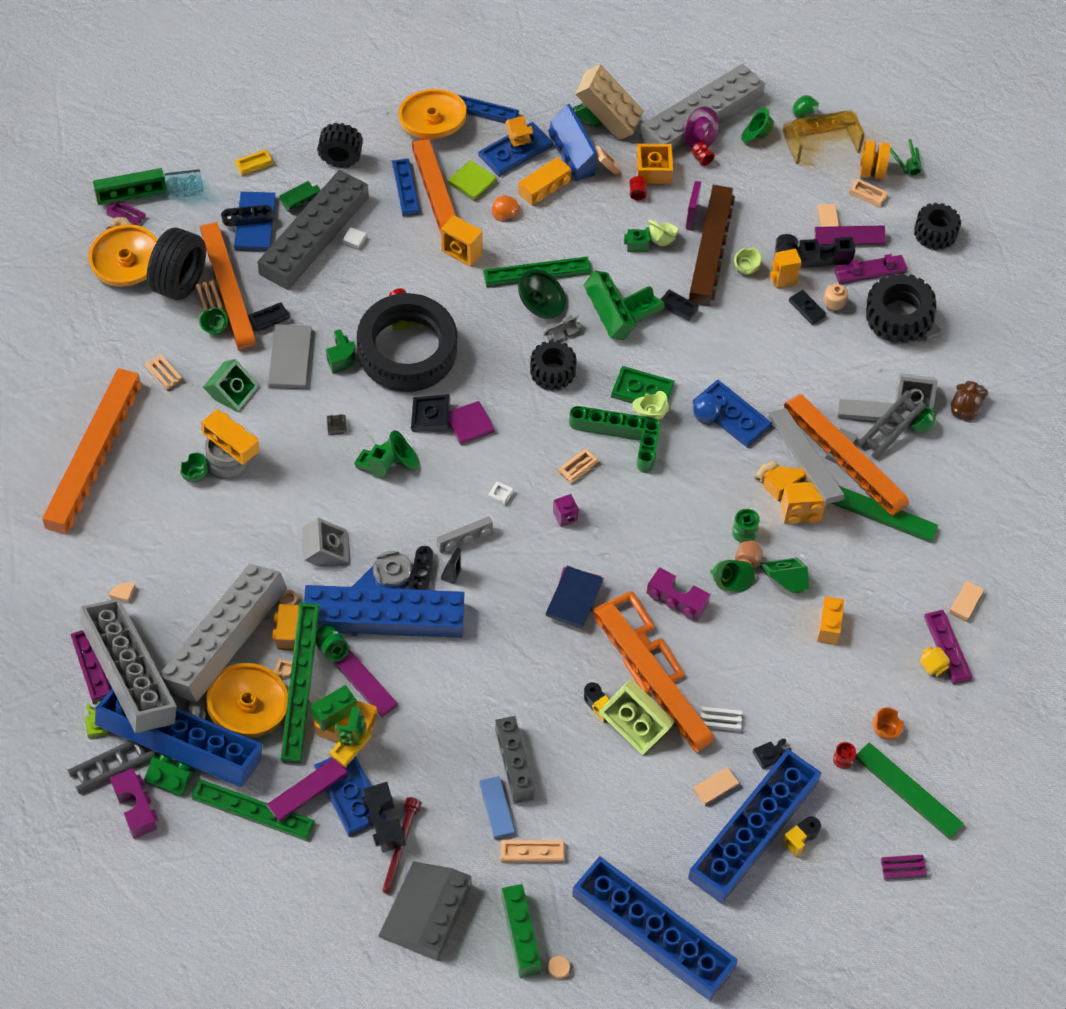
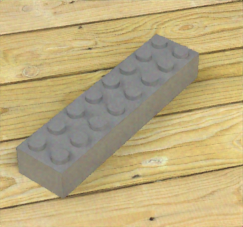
M742 63L641 124L640 139L645 144H671L672 152L686 144L684 139L685 126L695 109L702 106L710 107L716 112L720 124L762 98L765 82Z
M248 564L160 672V676L171 695L196 703L199 701L287 590L281 572Z
M120 598L81 606L80 625L134 732L139 733L175 724L177 706Z

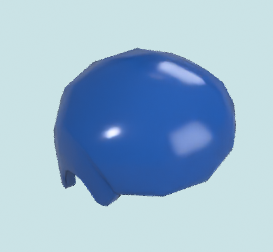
M702 394L693 404L695 418L703 424L713 423L721 413V403L718 398L712 394Z

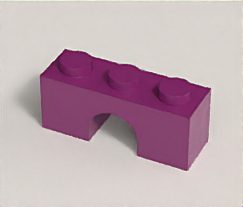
M659 567L647 585L646 594L654 600L663 602L670 609H676L683 613L685 617L698 621L709 604L711 594L695 585L687 593L676 592L673 589L676 575Z
M134 768L110 777L119 804L129 800L136 802L133 809L124 812L133 839L157 830L155 822L159 820L155 809L150 810L148 804L152 802L148 792L143 793L141 787L144 786L141 775H136Z

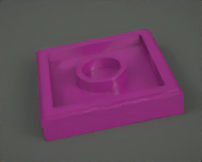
M700 181L694 182L688 206L685 228L690 231L693 229L699 204Z
M480 401L450 411L449 425L460 445L494 433V427Z

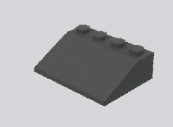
M413 861L378 937L438 961L471 889L472 876L453 868Z

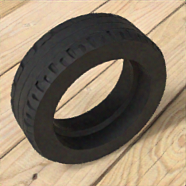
M400 293L387 296L370 306L358 324L357 353L362 368H364L365 373L373 381L385 388L400 392H414L427 389L444 379L455 363L458 336L456 324L446 308L427 296L414 293ZM405 320L420 323L430 328L437 335L439 344L438 349L429 358L417 363L403 364L384 357L376 348V338L386 327Z

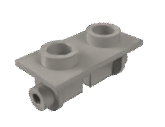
M569 315L563 318L561 323L553 322L547 325L543 335L548 333V341L553 340V342L565 338L563 331L566 332L567 336L580 332L582 325L576 321L579 315L575 317Z

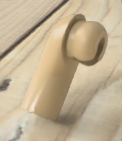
M116 217L110 222L111 227L126 224L132 225L125 217Z
M772 460L760 466L754 479L762 483L764 475L769 470H774L780 465L777 464V461Z

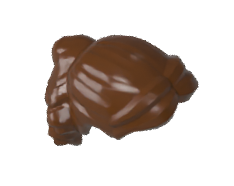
M966 381L965 384L962 383L956 386L958 391L951 402V413L954 417L970 421L977 416L982 400L985 399L989 392L983 385H978L977 382Z

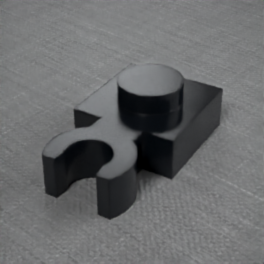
M786 739L779 740L775 746L770 741L753 749L752 753L762 769L775 764L780 759V755L782 756L787 750L781 747L786 744Z

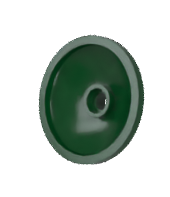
M533 269L521 276L518 282L519 296L524 306L531 313L540 318L553 319L563 312L566 305L565 293L560 283L552 275L542 270Z

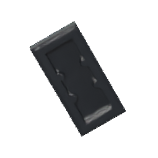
M670 289L660 299L664 302L666 309L688 321L699 310V305Z
M804 290L789 298V302L811 325L826 316V312Z
M282 302L249 314L248 317L257 332L289 319V314Z

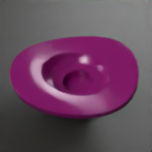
M707 106L699 107L692 112L684 131V139L689 147L693 149L700 142H705L708 147L714 143L719 130V120L716 112Z

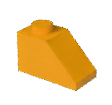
M779 466L774 470H769L764 475L763 487L779 501L782 499L785 483L806 482L807 475L803 469Z

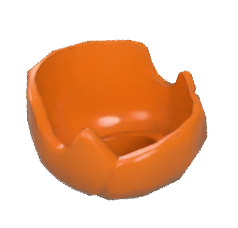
M508 195L496 198L491 208L494 218L501 222H505L508 218L514 219L519 212L518 202L515 198Z
M884 707L875 714L872 725L875 733L880 738L893 740L901 735L903 720L899 719L897 710Z

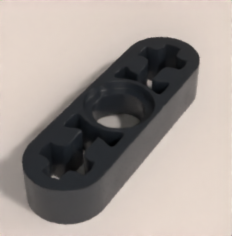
M268 205L229 208L222 211L221 218L225 226L268 223L273 219V211ZM246 213H249V214L252 215V216L249 217V218H244V217H243V215L246 214Z
M420 546L416 550L410 589L416 590L418 582H422L421 590H428L433 564V550L429 546ZM423 553H427L425 563L422 562ZM419 569H425L427 574L420 576L416 572Z

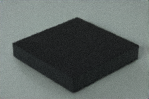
M450 395L413 397L412 432L449 428Z

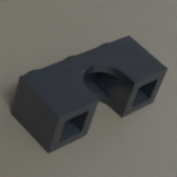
M853 237L835 238L834 243L828 247H819L818 239L800 240L798 255L802 262L801 267L850 264L855 255Z
M387 781L364 788L365 796L361 797L364 809L369 808L371 814L367 816L370 828L375 827L376 834H373V839L376 847L380 846L382 853L406 846L399 818L392 821L382 819V815L387 810L395 808Z

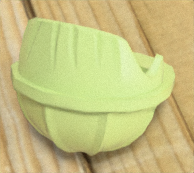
M657 220L654 222L648 221L650 225L649 237L654 244L667 246L676 240L679 230L676 226L667 222L659 225Z
M658 391L654 395L645 394L644 397L635 399L632 403V408L642 416L661 420L669 410V403L666 394L663 391Z

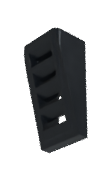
M458 547L453 552L441 575V580L451 584L456 582L461 571V549Z

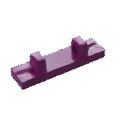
M887 254L884 258L863 262L853 260L850 264L835 266L834 273L838 283L845 284L889 276L891 274L906 273L908 268L902 255L892 256V254Z

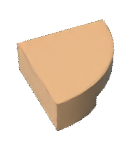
M122 583L116 586L109 593V597L112 599L120 598L122 602L128 603L136 587L135 583Z
M279 658L274 672L281 679L291 676L292 661Z

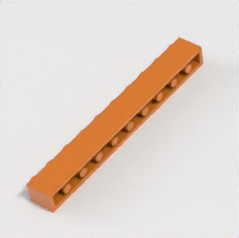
M117 368L42 517L45 529L67 535L69 529L73 528L77 513L81 512L85 497L89 496L90 487L98 477V470L100 466L104 465L105 456L108 451H111L115 436L119 435L120 426L126 420L129 408L134 404L136 393L140 392L142 388L139 373Z

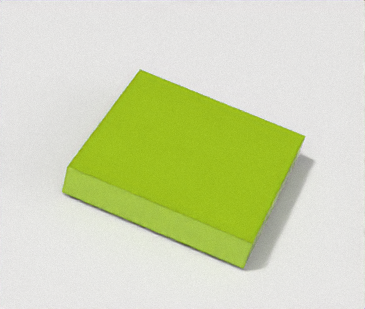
M469 160L448 179V184L475 201L497 181V177Z

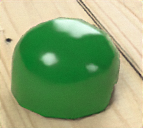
M810 95L801 96L793 105V115L796 118H805V113H814L819 106L818 101Z
M213 307L201 313L199 324L203 331L211 335H219L228 328L229 317L224 310Z
M926 407L909 427L917 433H925L931 430L936 421L934 410Z
M199 452L190 453L188 460L181 462V476L184 480L192 483L202 480L209 471V465L204 454Z

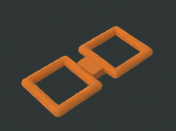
M629 591L593 609L594 612L609 602H612L616 607L630 600L645 624L635 629V633L650 652L660 648L675 672L669 675L673 682L685 676L684 671L662 638L651 643L645 633L653 630L655 626L633 591ZM622 657L624 664L637 685L649 695L648 689Z

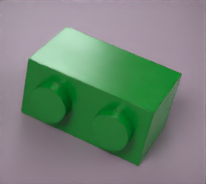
M344 685L311 705L312 717L321 730L325 731L350 716L352 707L358 708L357 699L347 685Z

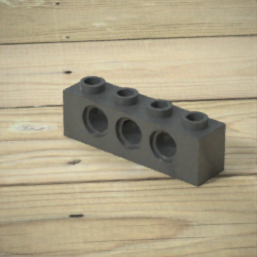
M516 716L496 719L495 732L513 804L534 800V786Z

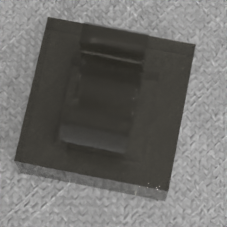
M346 415L327 416L328 435L347 434Z

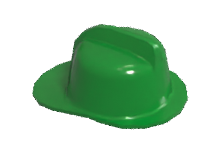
M762 107L754 114L742 133L741 140L743 142H749L754 138H764L771 132L774 120L769 116L768 108Z
M391 431L389 439L382 446L392 448L395 456L393 463H403L407 468L417 470L420 466L417 454L399 431Z
M731 559L720 561L713 570H710L713 580L719 589L742 592L747 590L754 581L753 567L744 561Z

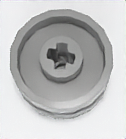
M206 439L205 458L209 465V471L218 477L230 478L243 472L247 462L242 465L210 439Z

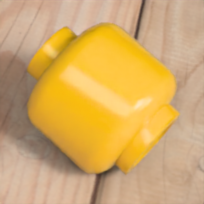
M929 646L921 652L923 656L920 659V664L929 675H936L938 677L949 669L948 664L950 660L940 647L932 648Z

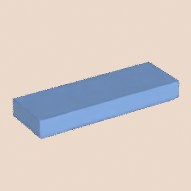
M500 776L479 780L494 839L515 835Z

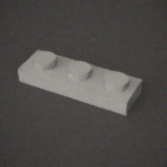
M488 516L437 537L439 552L451 551L462 544H469L474 539L488 536L493 532V521Z

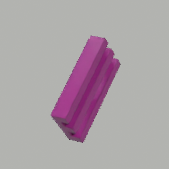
M121 201L113 202L106 210L108 216L112 218L125 217L132 225L140 224L142 222L141 219L146 218L144 212Z
M923 854L882 857L881 866L884 880L926 877L927 872L925 870V862H923ZM920 868V871L891 872V873H888V871H887V870H907V869Z

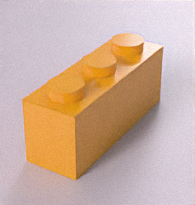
M556 157L519 181L518 194L532 206L542 201L550 193H554L561 186L568 184L571 180V168L560 158Z
M216 409L201 421L202 434L242 465L259 452L258 438L254 434L247 432L241 424L234 422L228 414L221 412L219 409Z

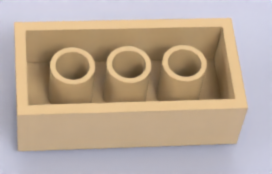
M601 64L586 70L575 92V95L618 140L633 135L644 110Z

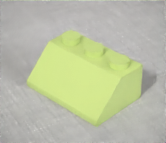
M632 679L628 680L599 711L641 755L652 747L675 722Z

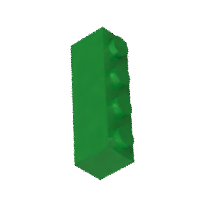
M162 168L93 180L98 205L168 192Z
M595 270L583 284L587 295L598 312L608 335L613 339L625 340L636 327V324L609 273Z
M523 884L503 887L501 898L519 978L541 974V961Z

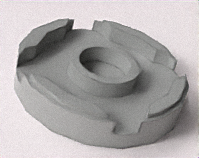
M395 550L380 554L373 564V575L376 581L390 588L405 584L410 579L412 573L411 561L408 556Z

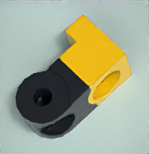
M590 682L584 688V700L604 723L606 719L599 711L609 701V698L602 692L601 686L598 683Z
M813 816L805 818L784 834L782 843L797 857L802 853L805 846L804 843L808 840L816 839L821 829V822Z

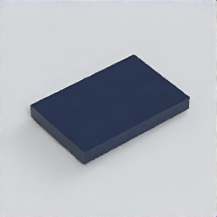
M567 565L546 611V616L583 629L604 578Z

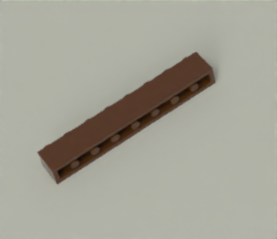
M714 184L712 186L689 294V300L697 305L709 307L710 301L715 299L716 290L713 287L717 286L719 279L716 272L720 273L722 262H719V259H723L725 250L722 248V245H726L727 235H724V233L729 231L730 222L727 219H731L733 209L730 208V205L734 206L735 195H732L733 188Z

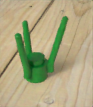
M911 139L908 142L912 158L906 161V165L890 148V153L902 167L904 173L908 172L910 176L921 173L922 168L918 147H915L914 151Z

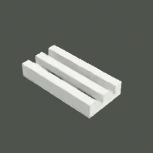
M711 707L701 708V719L708 729L741 731L742 711ZM705 720H713L723 723L706 722ZM724 722L737 723V725L724 724Z

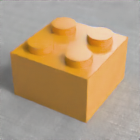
M637 144V176L644 177L647 184H672V145Z
M453 215L441 228V251L471 267L483 254V231L467 223L464 219Z
M812 482L785 483L781 500L783 522L797 524L800 522L816 523L822 521L826 504Z

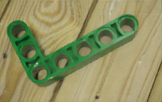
M583 406L571 408L569 426L574 430L640 440L637 468L643 473L652 471L660 433V422L657 419Z

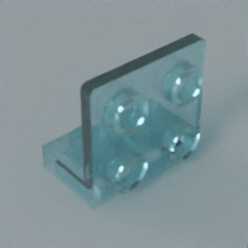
M200 169L165 173L169 199L204 195Z

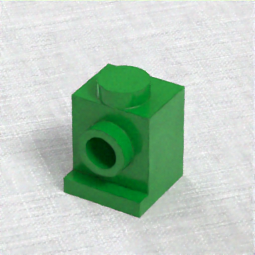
M649 227L645 229H628L627 234H624V245H627V252H648Z

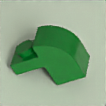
M341 329L334 331L336 346L326 349V358L332 374L348 369L355 361L354 341L349 342L347 335L344 336Z
M375 444L371 451L363 449L354 464L356 468L372 472L376 478H382L395 461V456L392 448Z

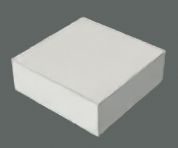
M350 227L342 240L343 244L359 250L366 239V233Z
M496 481L488 494V499L505 506L514 489Z

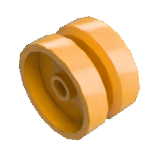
M866 139L860 160V177L869 178L874 168V178L877 180L885 179L890 154V143L881 142L876 152V142Z

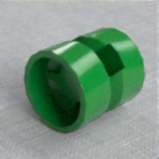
M749 508L741 509L736 513L732 529V536L736 541L742 543L755 540L760 523L758 513Z
M324 626L317 631L316 647L327 660L337 662L347 655L349 650L348 643L333 626Z

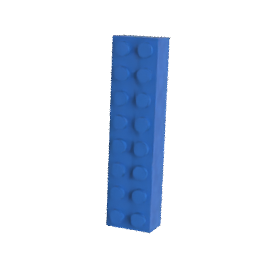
M305 585L304 603L320 604L317 631L324 626H333L339 633L358 632L359 634L463 638L465 592Z
M113 688L95 709L96 726L239 787L244 785L261 762L262 743L179 708H176L175 724L139 733L134 732Z
M787 749L691 867L688 879L723 904L818 784L822 772Z
M601 856L596 859L573 886L572 897L708 1001L714 997L735 970L738 959Z

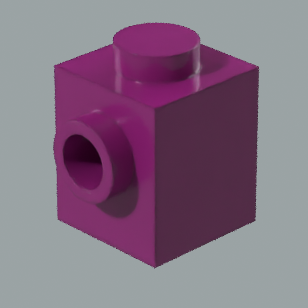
M572 494L554 499L553 513L560 527L578 521L579 508Z

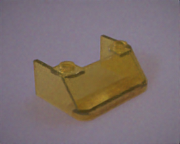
M849 110L787 121L784 123L782 130L796 164L800 162L803 147L800 140L801 136L846 128L857 153H861L865 135L856 114Z

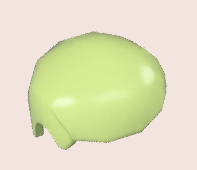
M754 247L751 249H741L734 258L736 270L746 275L756 272L762 262L761 253Z

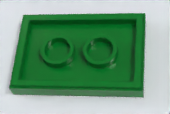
M622 366L612 390L611 398L632 404L635 399L644 397L645 394L654 395L658 391H663L667 396V400H669L675 381Z

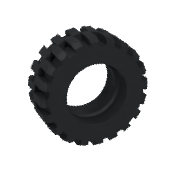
M899 273V275L891 274L888 278H881L879 282L872 286L868 293L866 320L870 329H874V333L877 336L881 335L882 339L886 341L888 339L892 340V343H897V341L908 343L909 340L913 342L918 340L919 336L921 338L925 336L932 328L936 314L937 300L935 299V292L931 290L932 287L928 283L925 284V280L920 277L917 279L912 274L909 276L905 275V273ZM904 301L913 305L917 310L907 315H898L887 310L886 306L893 302Z

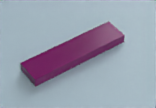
M885 225L814 227L815 239H818L819 245H832L835 238L853 237L854 244L885 243Z
M944 610L926 613L924 619L936 647H940L950 660L947 673L952 684L970 681L972 674Z
M84 631L72 633L70 635L92 703L101 702L110 691L105 673Z
M350 649L343 659L333 662L370 705L377 706V713L381 718L398 706L392 696Z
M332 758L270 801L267 807L275 818L281 822L347 775V771Z

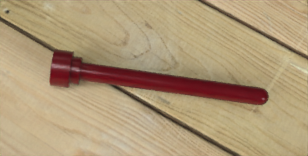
M407 797L404 803L406 814L402 824V831L405 841L413 817L420 811L422 805L420 800L412 797ZM404 846L394 850L382 888L384 894H389Z

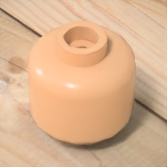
M832 284L827 287L824 295V304L827 308L841 310L846 306L849 296L846 287L840 284Z

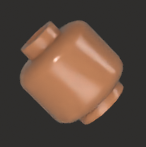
M755 541L742 542L735 555V560L747 562L755 569L760 563L763 550Z

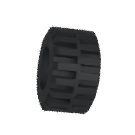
M344 123L328 124L320 133L317 147L318 155L323 161L334 167L339 166L343 168L355 165L361 155L363 145L362 134L357 132L356 128H352L351 125H345Z
M936 202L933 205L929 203L926 207L923 206L921 211L919 210L914 226V235L917 241H921V245H926L929 249L930 247L934 248V250H938V248L943 250L945 247H951L957 239L961 226L960 215L957 214V211L951 209L950 205L946 206L944 203L938 204Z
M549 340L548 343L544 341L541 346L537 345L535 350L533 349L530 359V375H532V380L536 381L538 386L542 385L543 389L550 388V390H554V388H557V390H560L561 387L566 388L568 383L571 384L573 382V378L576 375V353L573 352L572 347H568V344H561V341L558 340L557 342ZM556 363V364H559L560 366H559V367H549V366H547L546 364Z

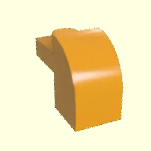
M524 116L509 119L505 122L509 139L514 147L531 143L532 126L527 127Z

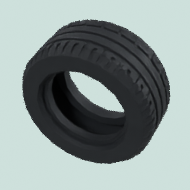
M178 227L170 228L160 236L152 250L147 267V282L153 292L174 300L184 299L191 294L201 277L206 260V244L202 237Z

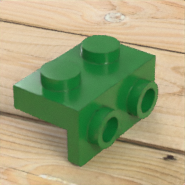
M307 181L281 194L279 198L287 211L291 209L296 210L302 207L303 203L311 202L320 192V188L318 185L312 187L311 183Z
M647 286L623 298L635 323L665 308L664 302L654 296L651 286Z
M352 707L348 726L335 725L334 729L337 739L345 746L359 745L361 735L365 734V716H362L360 708Z
M164 754L152 757L144 780L177 795H184L190 776L195 775L196 771L190 769V765L183 762L176 763L172 761L173 758Z

